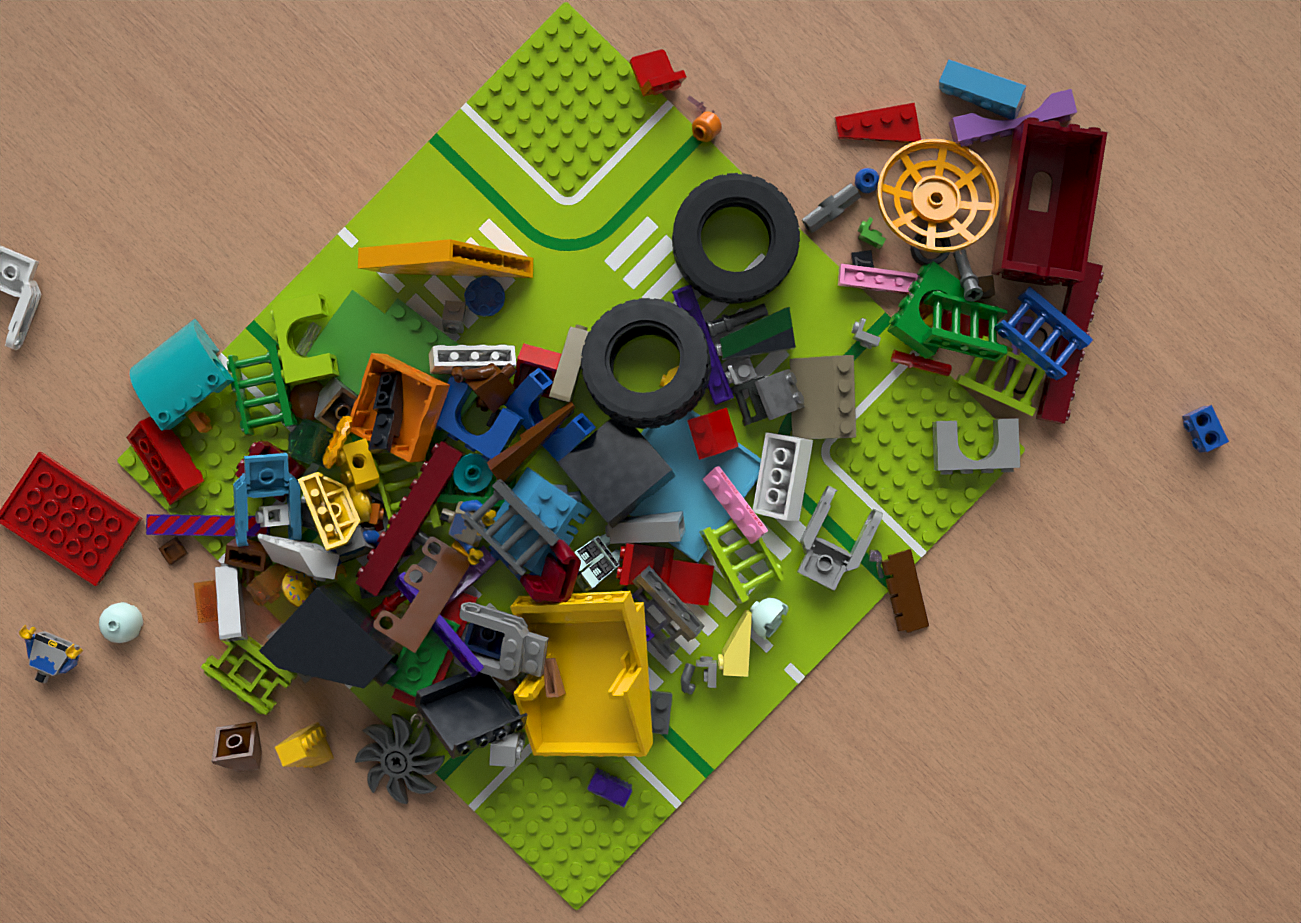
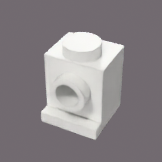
M288 504L259 507V511H256L255 514L256 522L260 523V527L289 525ZM269 512L273 515L271 520L268 519Z

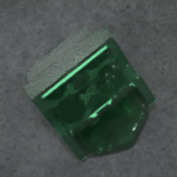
M303 418L302 422L288 434L287 455L309 465L314 463L326 468L322 460L325 449L329 446V440L333 437V433L326 431L327 426Z

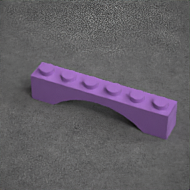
M1072 89L1052 93L1037 110L1017 119L1005 121L991 120L970 113L953 117L949 122L953 142L961 144V147L972 145L973 141L987 142L992 140L993 136L1000 135V138L1010 136L1014 129L1028 117L1038 118L1041 122H1068L1077 113Z

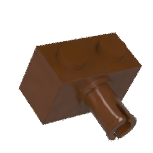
M236 538L226 544L224 564L242 567L241 583L244 584L246 581V585L254 584L255 571L265 572L273 565V561L261 542L247 539L248 546L237 547Z

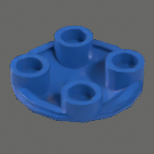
M486 275L471 281L464 293L465 302L469 310L483 317L492 316L499 312L505 301V293L501 284L494 278Z

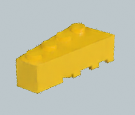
M319 722L294 732L275 746L283 767L303 766L304 768H313L334 759L325 738L327 736L325 728L320 726Z

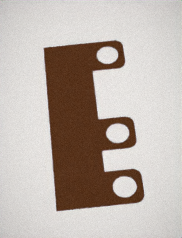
M429 537L422 548L423 554L438 562L432 572L429 573L420 566L413 564L404 575V581L418 589L419 592L402 619L383 610L373 624L375 629L414 653L470 566L466 556L435 537ZM432 542L438 543L441 547V551L437 555H433L428 551V545ZM414 570L420 571L423 575V579L419 583H414L410 579V573ZM388 616L393 620V626L390 629L386 630L380 626L379 622L382 617Z

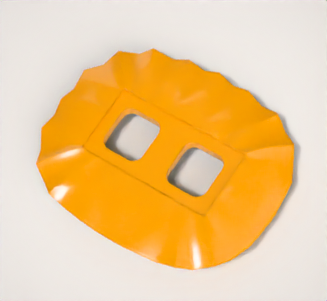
M343 416L340 419L336 430L333 432V437L329 440V446L325 449L322 460L327 469H331L337 461L344 442L347 440L352 425L351 416Z

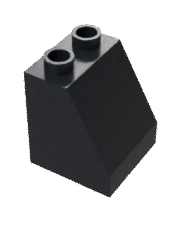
M332 582L317 587L265 643L259 652L278 669L364 689L373 681H376L383 687L399 670L395 663L404 646L375 629L373 626L375 617H372L337 582ZM379 622L380 626L383 629L387 630V628Z

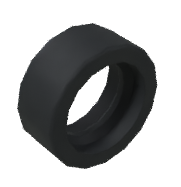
M936 228V233L944 232L943 230ZM917 233L913 240L920 243L925 236ZM949 237L939 239L943 248L951 247ZM910 247L913 259L921 266L928 265L933 261L939 265L950 254V252L941 253L937 258L927 259L922 256L918 248Z

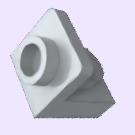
M749 358L728 366L727 372H725L729 384L733 383L734 386L757 377Z
M702 656L700 660H696V666L708 667V669H704V682H708V687L716 688L717 662L712 660L713 657Z

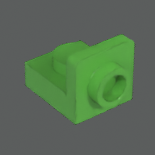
M869 217L866 222L862 221L859 226L858 232H860L858 239L880 249L886 238L882 237L883 234L877 230H869L873 218Z

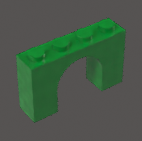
M934 261L928 265H923L919 269L917 280L913 281L909 286V294L899 303L898 307L900 309L898 313L891 317L889 321L891 325L887 330L925 359L935 355L939 347L922 343L923 335L931 328L924 323L920 316L919 303L923 295H930L933 291H941L944 294L965 299V291L960 285V280Z

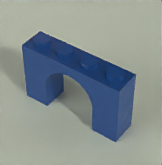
M540 368L527 376L510 395L507 404H505L508 409L525 419L522 425L527 430L544 419L539 410V400L542 394L553 384V381ZM580 413L565 428H558L543 447L559 462L576 448L596 427L583 413Z
M451 376L447 382L450 387L435 428L446 430L449 432L447 435L456 441L460 439L466 443L464 445L466 448L473 452L479 451L483 454L481 457L489 461L509 447L525 419L510 409L503 408L489 431L479 436L470 433L462 424L461 410L472 389L465 381L457 383L454 381V376Z

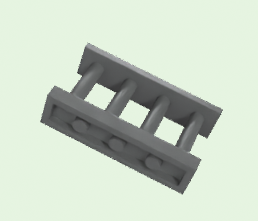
M499 479L492 485L495 489L493 491L494 494L473 515L466 512L462 516L465 518L464 523L471 530L475 528L509 563V569L517 575L519 573L522 576L527 571L523 565L544 545L550 544L553 546L560 538ZM500 499H505L510 504L508 506L509 509L486 530L478 521ZM520 514L525 519L523 521L524 524L501 545L493 536L514 515ZM535 529L540 534L538 536L539 539L516 560L508 551L529 530Z

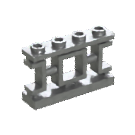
M650 566L644 569L632 581L638 587L634 593H631L633 599L636 597L639 602H644L645 625L654 634V637L649 642L665 659H668L679 649L680 645L675 641L676 638L682 635L689 642L705 627ZM624 587V588L621 589L620 591H629V590H628L626 587ZM644 590L652 597L651 600L642 593ZM654 605L666 619L659 623L648 612L647 609L650 606ZM673 620L680 629L676 630L670 622ZM664 628L671 636L667 638L661 629Z

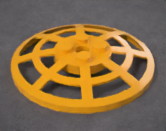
M924 139L902 147L886 162L877 185V201L884 221L897 237L921 250L946 253L965 249L976 243L986 234L997 215L999 190L993 172L987 163L971 149L965 146L961 147V144H956V142L949 140ZM921 149H939L937 160L922 161L913 165L908 156L909 153ZM947 150L965 157L976 167L966 174L957 166L945 162ZM901 159L907 170L899 177L895 187L884 184L889 170ZM936 167L933 176L922 178L918 170L923 168ZM944 169L953 172L960 179L953 183L948 178L943 177ZM980 174L984 176L989 187L991 203L978 202L977 190L972 180ZM909 176L916 183L913 192L901 190L904 181ZM965 185L970 192L971 202L961 201L959 189ZM882 192L894 196L895 209L900 218L891 222L884 209ZM931 196H938L941 202L934 203L931 200ZM900 198L911 200L913 208L911 212L904 214ZM958 209L970 210L963 224H960L953 217ZM977 211H990L985 225L977 235L973 236L966 230L973 221ZM919 216L928 222L927 231L918 228L911 221ZM947 221L954 229L948 232L936 233V223ZM906 225L914 232L927 237L926 245L910 239L900 232L898 228ZM959 234L967 241L954 247H935V238H948Z

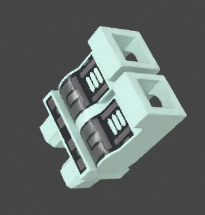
M606 534L600 537L596 536L574 552L581 560L579 571L588 564L590 565L577 575L576 579L577 584L584 593L594 588L602 579L616 569L622 560L620 559L619 550L616 549L611 553L607 548L611 543L610 537H607Z

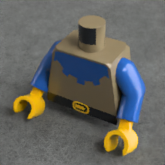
M478 500L458 502L455 512L443 508L440 520L451 523L448 534L469 554L468 561L472 565L479 563V559L483 557L481 550H475L478 548L482 536L475 528L471 530L464 523L465 518L462 515L466 512L473 515L483 505ZM490 509L478 522L484 528L494 524L495 520L493 518L496 517V512Z

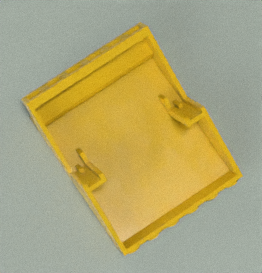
M631 591L572 594L567 602L563 603L552 601L536 602L530 596H518L510 606L512 614L525 620L529 632L549 638L546 658H556L565 689V694L559 697H546L543 672L541 677L527 674L513 693L520 715L528 714L525 731L533 755L544 757L646 756L653 745L644 602L634 603Z

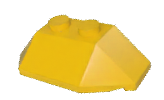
M319 472L299 478L298 482L325 550L330 551L346 545L361 523L347 487Z

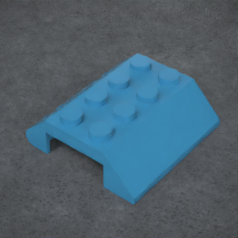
M529 467L526 468L512 489L568 545L574 537L567 531L575 535L578 533L576 527L568 524L573 518L578 523L584 524L586 520L578 514L580 513L588 518L592 512L590 508L546 481L544 477ZM506 500L496 513V517L493 518L495 522L509 509L508 506L510 504ZM520 514L514 515L493 537L503 545L524 524L523 521L525 519ZM535 529L529 530L508 552L517 560L539 539L538 536L540 534ZM550 544L544 545L523 566L541 576L548 553L555 557L557 556L550 548Z

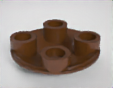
M317 381L295 385L289 396V401H291L293 407L291 409L292 412L303 420H316L314 417L319 393L324 386Z

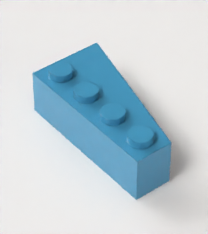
M949 59L939 80V89L943 93L959 97L1009 120L1017 119L1025 100L1026 85Z

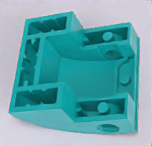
M196 319L185 325L130 369V380L138 398L161 430H171L187 418L184 414L213 392L219 393L235 381L216 356L220 350Z

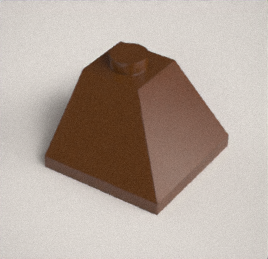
M256 721L216 727L212 755L213 764L238 772L260 769L262 751Z

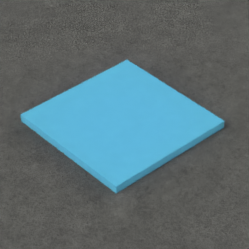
M692 410L679 421H674L675 423L667 426L663 425L660 428H646L641 432L645 439L671 467L675 477L654 495L643 500L629 515L641 516L683 511L686 531L681 541L669 543L699 563L708 550L699 531L706 527L716 530L725 525L730 519V515L702 479L715 467L720 466L742 497L745 498L758 479L761 458L738 443L739 447L699 460L687 420L700 415Z

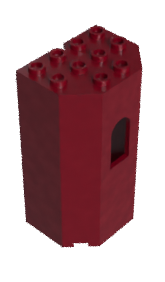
M1035 117L1024 119L1014 129L991 274L999 276L1001 273L1002 278L1005 280L1042 286L1060 285V282H1062V286L1072 287L1084 281L1108 132L1101 131L1098 127L1080 128L1078 124H1068L1067 127H1062L1058 121L1041 122ZM1038 172L1047 173L1052 180L1047 212L1028 209L1033 177Z

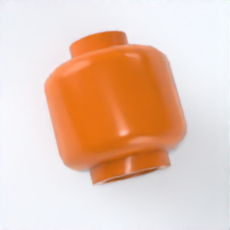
M709 111L703 112L692 123L694 137L702 142H710L722 129L719 117Z

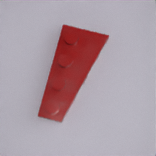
M915 102L834 118L838 139H868L899 143L921 140Z

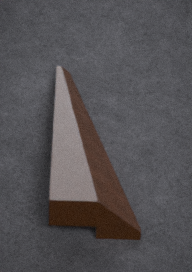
M572 401L522 433L520 441L487 462L490 470L498 480L501 479L508 486L574 411L576 407Z

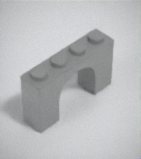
M1019 419L993 420V448L985 458L978 461L967 458L960 451L957 421L932 422L934 470H940V474H953V470H961V474L973 473V469H981V473H993V469L1001 468V472H1014V468H1020Z

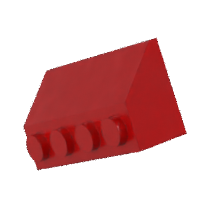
M151 416L139 421L126 437L169 505L174 504L196 490L205 481L201 471L192 462L190 454L181 445L179 437L174 434L172 429L161 430Z

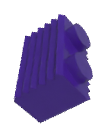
M598 767L588 783L587 790L624 808L631 795L632 784H628L624 780L621 781V778L618 779L617 776L614 777L610 773H606V771L603 772Z

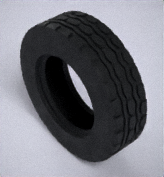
M745 173L718 175L694 188L684 199L677 212L672 235L674 259L680 273L688 284L707 298L729 304L755 301L778 287L788 275L796 260L800 242L798 219L787 197L782 191H778V188L772 183H768L765 179L758 176L753 177L751 174ZM728 207L748 209L755 213L765 224L769 235L768 252L765 258L755 267L746 271L731 272L719 268L706 256L701 243V231L706 221L721 209Z
M639 298V300L633 299L614 306L610 311L605 312L591 327L581 353L582 375L596 405L616 422L639 429L660 428L663 425H670L675 423L674 421H679L685 417L688 412H691L698 405L697 402L701 401L705 394V389L708 387L709 376L711 375V359L702 328L699 327L694 317L690 316V313L682 307L679 308L678 305L669 301L665 302L662 299ZM644 335H655L665 338L680 353L678 371L667 385L656 391L640 393L623 387L614 378L615 358L627 342Z

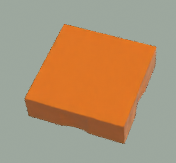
M371 353L362 379L359 396L354 403L350 415L352 417L350 432L363 439L366 438L367 441L371 440L377 416L373 406L382 372L400 371L403 382V417L400 435L398 438H393L390 453L408 462H422L425 459L450 385L387 354Z

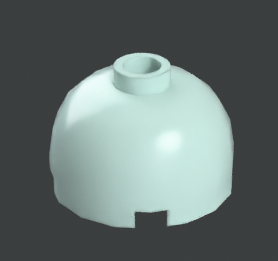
M775 598L763 599L760 603L756 601L750 609L752 612L751 626L753 630L764 640L766 636L769 638L783 622L781 616L782 614L787 615L789 607Z
M125 602L112 604L102 612L99 618L101 634L110 642L115 643L133 640L139 635L141 626H143L141 612L134 605Z

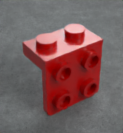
M663 49L634 56L629 61L643 97L652 94L657 95L669 89H678L687 78L684 70L673 71L666 51Z

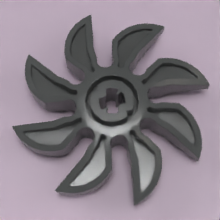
M393 713L391 717L395 735L390 727L382 724H372L364 728L362 731L377 743H370L358 752L355 763L379 761L380 763L375 764L368 773L367 782L369 788L374 793L384 775L387 774L390 776L386 786L388 793L396 801L407 804L408 798L404 780L408 789L412 792L426 794L434 791L437 787L422 775H429L437 771L443 764L445 755L421 757L420 755L424 754L432 744L433 736L427 724L424 726L418 739L413 744L409 740L413 733L410 722L403 716Z

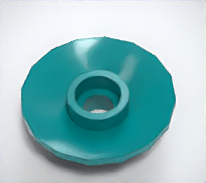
M471 453L465 455L457 463L453 470V479L459 489L475 493L483 490L490 483L493 473L487 464L488 461L483 459L481 454ZM474 468L472 473H468L469 469Z

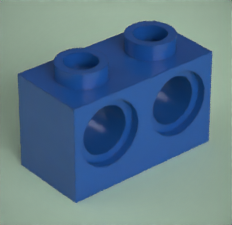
M1212 405L1200 407L1182 416L1184 428L1187 432H1190L1192 445L1199 453L1209 452L1229 442ZM1198 416L1202 418L1200 426L1196 422ZM1207 434L1211 438L1209 444H1207L1205 441V436Z

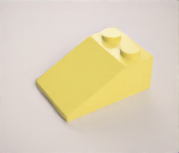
M744 610L724 645L722 654H718V667L722 670L723 675L748 677L752 614L749 610Z

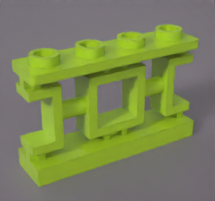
M247 635L248 639L222 641L229 647L219 660L213 655L207 658V661L201 666L205 670V675L220 681V685L224 689L235 692L239 700L250 703L254 706L253 709L257 713L262 715L269 714L277 704L269 696L279 683L285 688L289 687L298 674L278 669L259 652L263 645ZM237 645L247 651L240 659L231 654ZM226 660L234 665L228 675L219 669ZM246 660L261 670L252 684L237 674ZM270 668L279 674L273 683L264 678ZM258 684L267 690L261 699L252 693Z

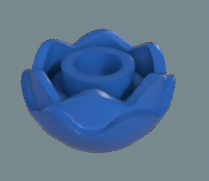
M864 168L857 172L855 176V186L857 189L865 194L877 189L879 175L874 169Z

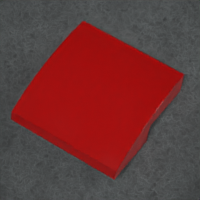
M672 560L668 587L683 603L709 606L715 566Z

